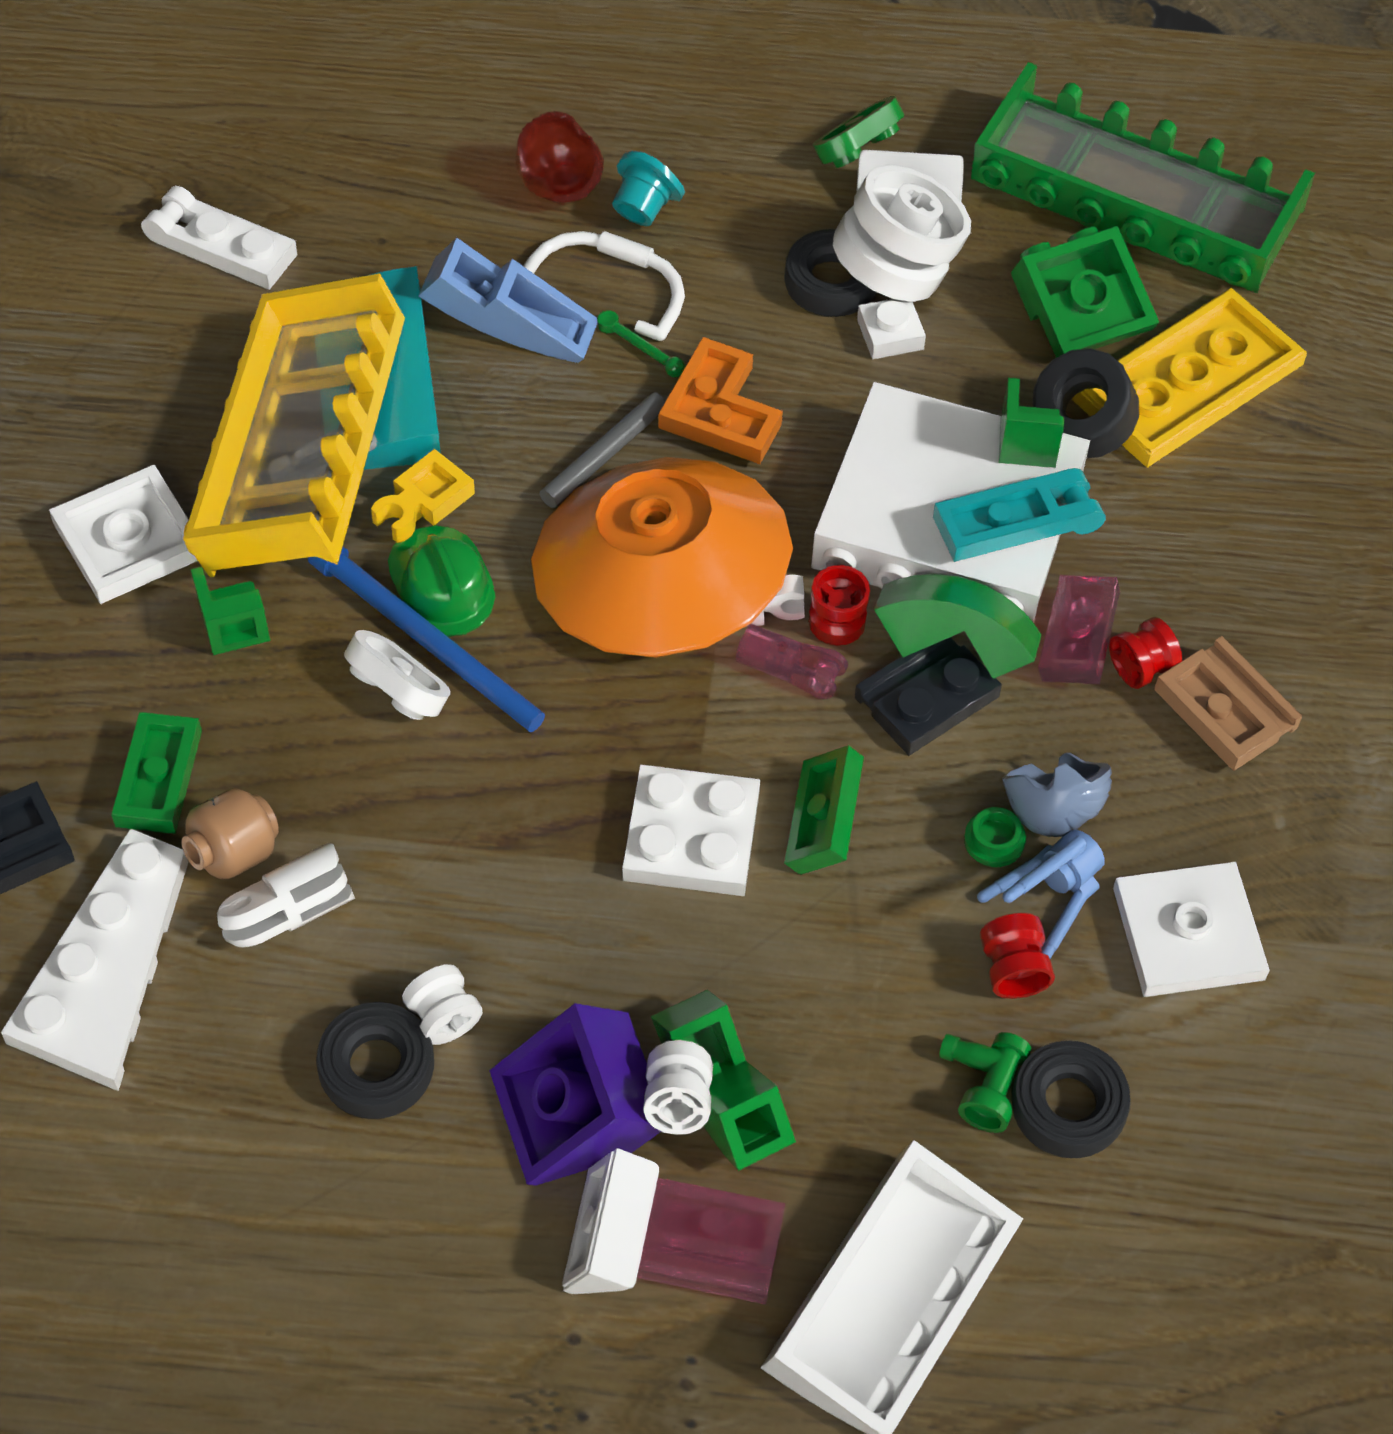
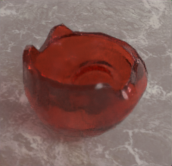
M558 111L541 114L522 128L517 141V170L526 188L534 195L559 205H564L585 199L600 183L604 166L603 155L593 138L580 127L572 116Z

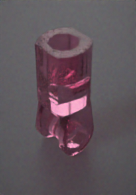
M752 623L748 625L742 636L736 654V662L785 680L820 699H830L833 697L837 689L834 683L836 677L844 675L848 668L846 658L835 650L801 643Z

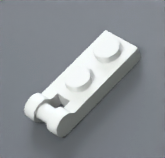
M172 186L162 198V208L160 210H152L141 223V228L145 235L155 243L268 290L272 288L298 255L295 240L195 200L189 191L180 186ZM180 220L182 222L187 223L188 225L186 227H182L176 223Z

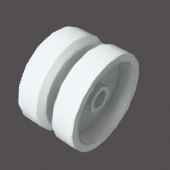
M895 165L875 167L866 175L855 195L854 205L845 213L834 232L833 248L840 263L849 273L871 290L892 299L911 302L928 299L937 290L949 270V262L960 252L971 233V219L960 200L948 188L932 177L907 167Z

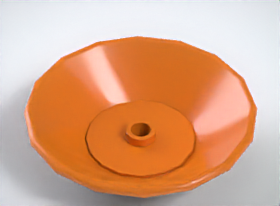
M664 457L618 466L576 488L545 520L531 558L537 599L563 632L604 652L657 658L707 648L751 624L782 589L793 545L784 510L756 479L715 461Z

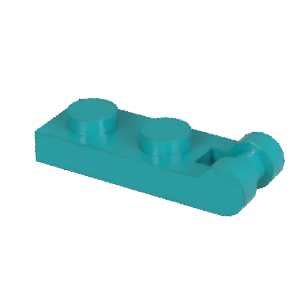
M1072 468L935 503L933 519L953 561L956 562L1071 531L1081 535L1088 534L1104 524L1106 515L1100 503L1095 499H1090L1088 495L1090 484L1081 469ZM1056 500L1066 505L1058 506Z

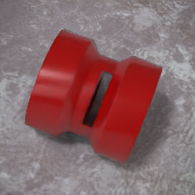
M834 565L821 570L815 576L811 588V606L808 622L811 632L817 639L835 646L848 645L858 640L864 633L870 586L862 572L850 566Z
M1030 913L1007 914L988 922L981 929L980 938L983 951L987 957L992 958L994 963L990 968L989 976L992 989L997 996L1009 999L1025 998L1048 989L1054 983L1055 974L1051 959L1048 955L1042 953L1041 947L1045 942V934L1042 922L1038 916Z

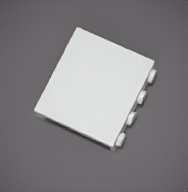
M874 382L816 528L811 568L821 571L834 565L850 566L862 572L870 585L880 587L881 589L886 583L909 576L924 574L957 576L986 585L1001 593L1023 610L1034 623L1038 602L1060 535L954 562L933 519L934 506L938 502L1067 469L1078 468L1084 471L1090 440L1063 433L1056 468L999 463L1001 416ZM1056 500L1058 506L1066 505Z

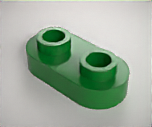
M895 96L884 98L857 112L821 136L813 143V147L822 164L833 162L836 168L843 167L857 160L862 151L860 147L870 140L873 144L878 143L898 132L900 129L897 122L904 117V113Z

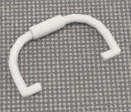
M585 231L560 234L543 242L523 265L526 269L535 273L539 265L550 253L565 246L583 244L597 247L599 252L644 268L651 266L661 272L669 282L672 297L666 312L657 326L638 320L635 326V333L657 341L664 340L680 314L685 298L682 278L670 262L654 254V249L606 231L602 234Z

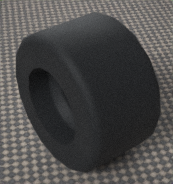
M1091 348L1071 350L1053 359L1040 373L1033 389V407L1060 409V415L1064 417L1063 433L1090 440L1086 458L1102 457L1118 449L1132 435L1139 418V397L1124 366L1109 353ZM1093 388L1101 389L1106 393V402L1095 415L1077 420L1067 416L1066 407L1077 393Z

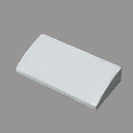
M913 1140L895 1159L761 1366V1369L821 1409L866 1434H892L1023 1218Z

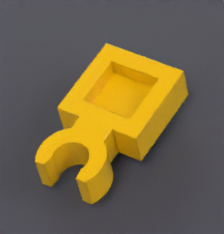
M433 449L393 480L395 495L384 496L373 504L371 508L372 521L378 527L388 518H400L391 527L393 540L397 543L403 542L412 536L416 528V522L420 518H425L435 526L475 494L474 480L436 449Z

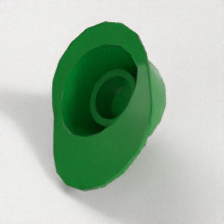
M435 525L417 528L410 538L394 544L388 558V566L391 579L403 602L448 637L466 635L481 627L492 613L495 591L489 571L477 547L467 535L454 528Z

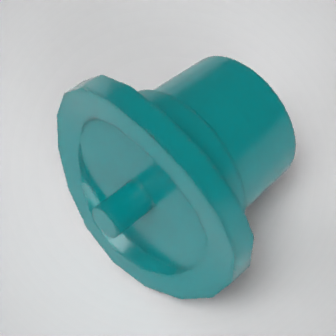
M630 151L624 153L617 164L618 173L622 176V184L612 202V206L621 216L635 224L650 226L662 206L666 205L668 200L680 201L685 194L683 185L671 170L659 160L644 152Z

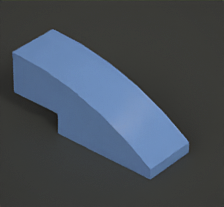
M458 238L435 257L419 293L420 298L449 316L483 333L539 354L579 363L584 359L598 323L597 317L514 259H511L500 268Z

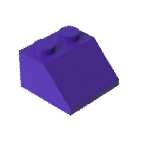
M574 1003L489 1070L527 1185L537 1186L588 1170L617 1148L633 1153L661 1132L646 1120L644 1114V1096L648 1086L646 1079L647 1063L628 1012Z

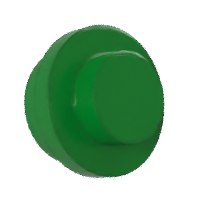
M1000 807L987 808L973 816L968 822L964 834V844L970 856L977 862L990 867H1003L1012 864L1022 855L1026 843V833L1017 816L1011 811Z

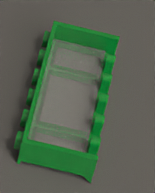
M1030 62L1026 64L975 143L971 179L983 183L989 188L998 189L1028 201L1039 208H1045L1075 220L1087 227H1096L1097 230L1103 231L1118 226L1123 239L1131 245L1145 248L1175 260L1181 265L1190 266L1220 278L1231 285L1258 293L1263 279L1300 213H1303L1305 210L1315 172L1305 169L1292 193H1285L1268 186L1273 164L1266 157H1256L1248 169L1247 176L1244 177L1221 168L1225 146L1217 138H1208L1201 148L1198 158L1173 149L1177 127L1170 120H1160L1151 134V139H1147L1126 130L1130 111L1128 106L1121 101H1113L1104 115L1103 121L1080 113L1083 92L1075 83H1066L1057 97V103L1034 95L1038 65Z

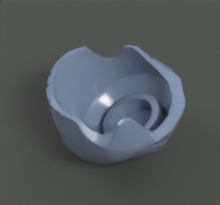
M1064 753L1059 757L1058 766L1054 769V773L1046 774L1033 764H1028L1010 771L1002 778V782L1011 807L1024 826L1034 833L1047 837H1063L1072 829L1077 830L1089 819L1099 814V811L1103 808L1109 797L1108 792L1111 790L1112 781L1110 776L1112 772L1111 767L1107 763L1086 762L1072 753Z

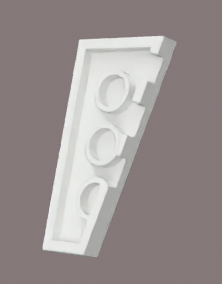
M133 829L129 830L3 1028L1 1034L7 1045L119 1091L125 1071L123 1062L130 1041L134 1042L141 1019L139 1010L147 984L152 983L158 964L156 955L163 933L168 931L187 869L188 859L183 849Z

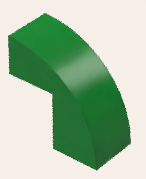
M924 574L891 581L883 585L874 608L902 657H906L965 631L993 679L1034 662L1042 635L1033 621L1010 599L986 585L957 576Z
M707 989L651 1016L661 1044L675 1040L689 1041L703 1047L711 1056L713 1064L712 1081L709 1088L711 1112L704 1127L720 1151L738 1171L796 1142L777 1085L746 1061L726 1003Z

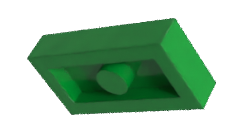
M139 712L111 814L115 827L176 834L202 733L199 718Z
M849 745L803 761L784 861L785 865L799 875L847 860L864 757Z

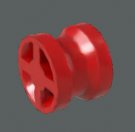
M1151 617L1139 624L1138 631L1134 633L1123 631L1110 639L1109 651L1113 665L1123 681L1134 689H1140L1152 682L1154 674H1163L1182 662V651L1174 632L1166 622L1158 617Z

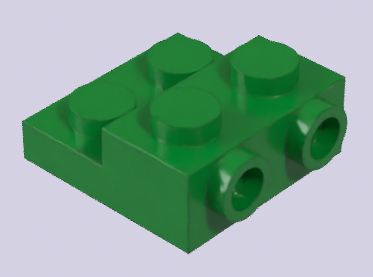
M1118 226L1098 232L1096 227H1089L1070 236L1067 239V243L1051 247L1049 242L1036 244L1020 254V261L1010 273L1030 320L1040 319L1056 358L1071 350L1097 349L1151 331L1159 324L1158 317Z

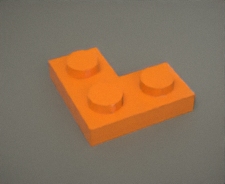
M703 337L658 414V428L761 464L782 425L783 411L738 395L753 369V354Z

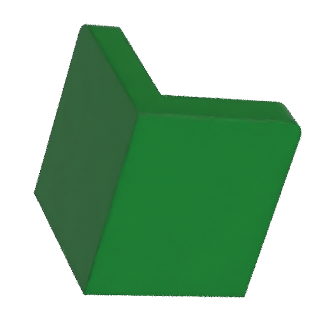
M1008 378L1000 419L999 463L1056 468L1064 430V417L1060 415V409L1019 406L1020 379Z
M202 566L190 569L213 655L270 641L264 606L259 590L255 588L253 582L247 581L209 591Z

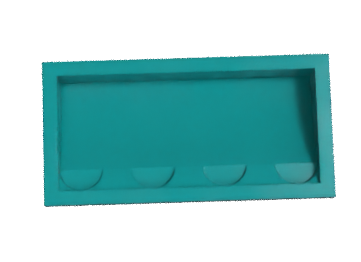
M417 266L379 272L403 313L405 321L374 430L377 446L374 450L368 452L364 470L413 465L433 449L441 453L421 298L419 297L420 286ZM357 330L316 337L319 370L344 366L346 355L362 352L364 343ZM352 387L321 392L326 436L335 432L339 434L341 423L333 410V397L350 393Z

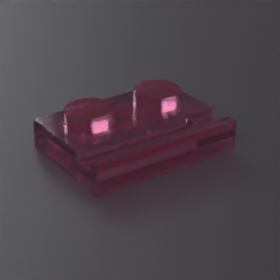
M658 1178L637 1278L766 1304L786 1203Z

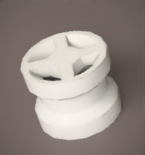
M441 965L422 973L406 987L402 995L403 1003L408 1011L414 1015H419L422 1020L420 1029L426 1038L430 1037L432 1045L451 1042L464 1035L474 1027L483 1014L482 1007L476 997L466 994L463 990L465 984L464 977L454 965Z

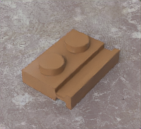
M1223 636L1216 639L1214 645L1207 650L1201 649L1158 676L1154 689L1233 771L1276 744L1279 737L1288 731L1292 733L1297 730L1302 715Z

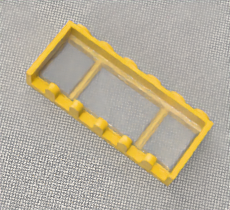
M380 273L261 295L255 317L250 324V332L242 357L238 361L237 373L229 397L225 401V410L216 437L212 441L211 453L206 469L198 485L195 503L189 521L184 528L183 540L188 551L196 557L209 577H215L216 571L221 569L314 556L338 565L405 321L403 313Z

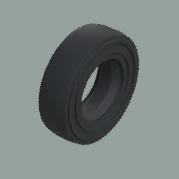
M836 229L818 230L804 235L793 244L785 262L784 278L791 298L803 309L828 317H840L858 312V305L870 303L876 294V291L871 290L853 276L850 280L838 284L822 282L814 277L812 270L816 265L824 262L840 263L833 248L834 232Z
M384 1002L360 1004L338 1015L325 1029L319 1042L316 1057L319 1080L330 1100L341 1110L353 1116L366 1119L392 1117L412 1107L426 1092L434 1071L432 1041L430 1037L426 1038L420 1029L421 1021L410 1011ZM371 1040L390 1042L401 1054L399 1067L391 1076L383 1080L368 1081L360 1078L353 1072L350 1066L351 1057L360 1045Z
M1058 1041L1037 1049L1021 1065L1012 1089V1108L1020 1130L1035 1146L1055 1156L1083 1158L1101 1152L1120 1135L1130 1110V1090L1122 1069L1107 1053L1093 1045L1079 1041ZM1072 1078L1086 1084L1093 1092L1096 1108L1086 1118L1080 1120L1064 1119L1055 1114L1049 1107L1046 1100L1047 1088L1059 1079Z

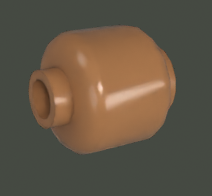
M234 788L193 807L189 811L185 820L186 836L182 838V848L190 864L197 870L205 869L210 875L222 880L233 878L270 857L275 846V838L278 835V822L272 808L265 799L257 794L251 795L242 789Z

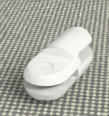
M327 843L263 875L261 881L227 898L220 905L217 912L218 926L223 929L224 939L234 946L241 948L254 946L286 930L291 932L354 900L355 897L350 885L347 884L348 880L344 869L338 863L339 857L334 845Z

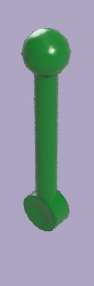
M606 310L598 315V328L601 332L608 334L615 332L665 366V371L670 377L677 378L681 376L686 367L685 361L677 356L669 357L620 324L616 312Z

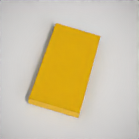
M1228 289L1117 360L1124 366L1139 397L1138 421L1132 435L1122 446L1148 468L1304 364L1307 352L1234 289ZM1098 388L1085 389L1077 393L1072 400L1089 416H1093L1104 406L1107 395Z

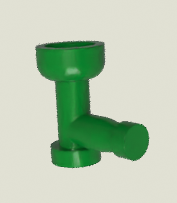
M1001 1032L995 1036L990 1047L980 1043L960 1041V1037L948 1033L945 1035L940 1048V1058L951 1062L957 1060L970 1068L987 1073L982 1086L968 1089L964 1093L958 1107V1113L961 1118L971 1126L990 1133H1001L1007 1129L1012 1117V1106L1006 1098V1094L1018 1066L1024 1063L1032 1051L1030 1044L1025 1039L1012 1033Z

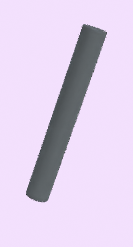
M652 392L540 490L539 494L543 502L551 508L558 506L576 488L654 421L665 404V399L656 392Z

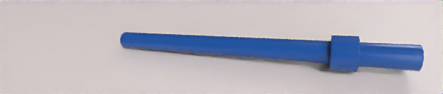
M342 547L338 565L315 556L308 557V563L324 576H335L526 730L534 732L542 724L545 714L349 559V552L345 547Z

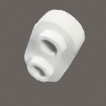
M366 630L356 631L344 652L346 660L351 664V673L359 680L381 688L393 698L392 705L394 708L410 718L421 720L424 716H438L451 693L449 687L435 674L394 642L374 632Z

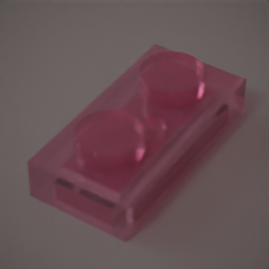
M1060 575L1038 666L1043 682L1100 684L1120 596L1117 577Z

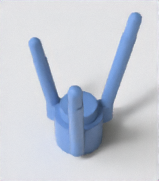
M1076 829L1071 830L1053 846L1047 845L1034 858L981 890L977 894V899L979 902L985 903L998 894L1003 893L1002 898L1004 902L1011 903L1043 880L1056 892L1066 893L1068 890L1073 891V896L1042 947V953L1048 955L1051 959L1085 901L1099 889V884L1093 876L1105 864L1103 852L1097 842L1088 834Z

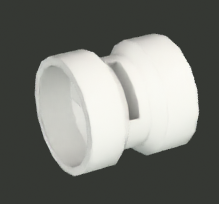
M667 1041L656 1046L649 1054L646 1070L648 1086L644 1096L643 1110L646 1120L654 1128L664 1133L679 1135L692 1133L701 1129L707 1123L711 1112L709 1088L712 1081L713 1064L711 1056L703 1047L689 1041Z

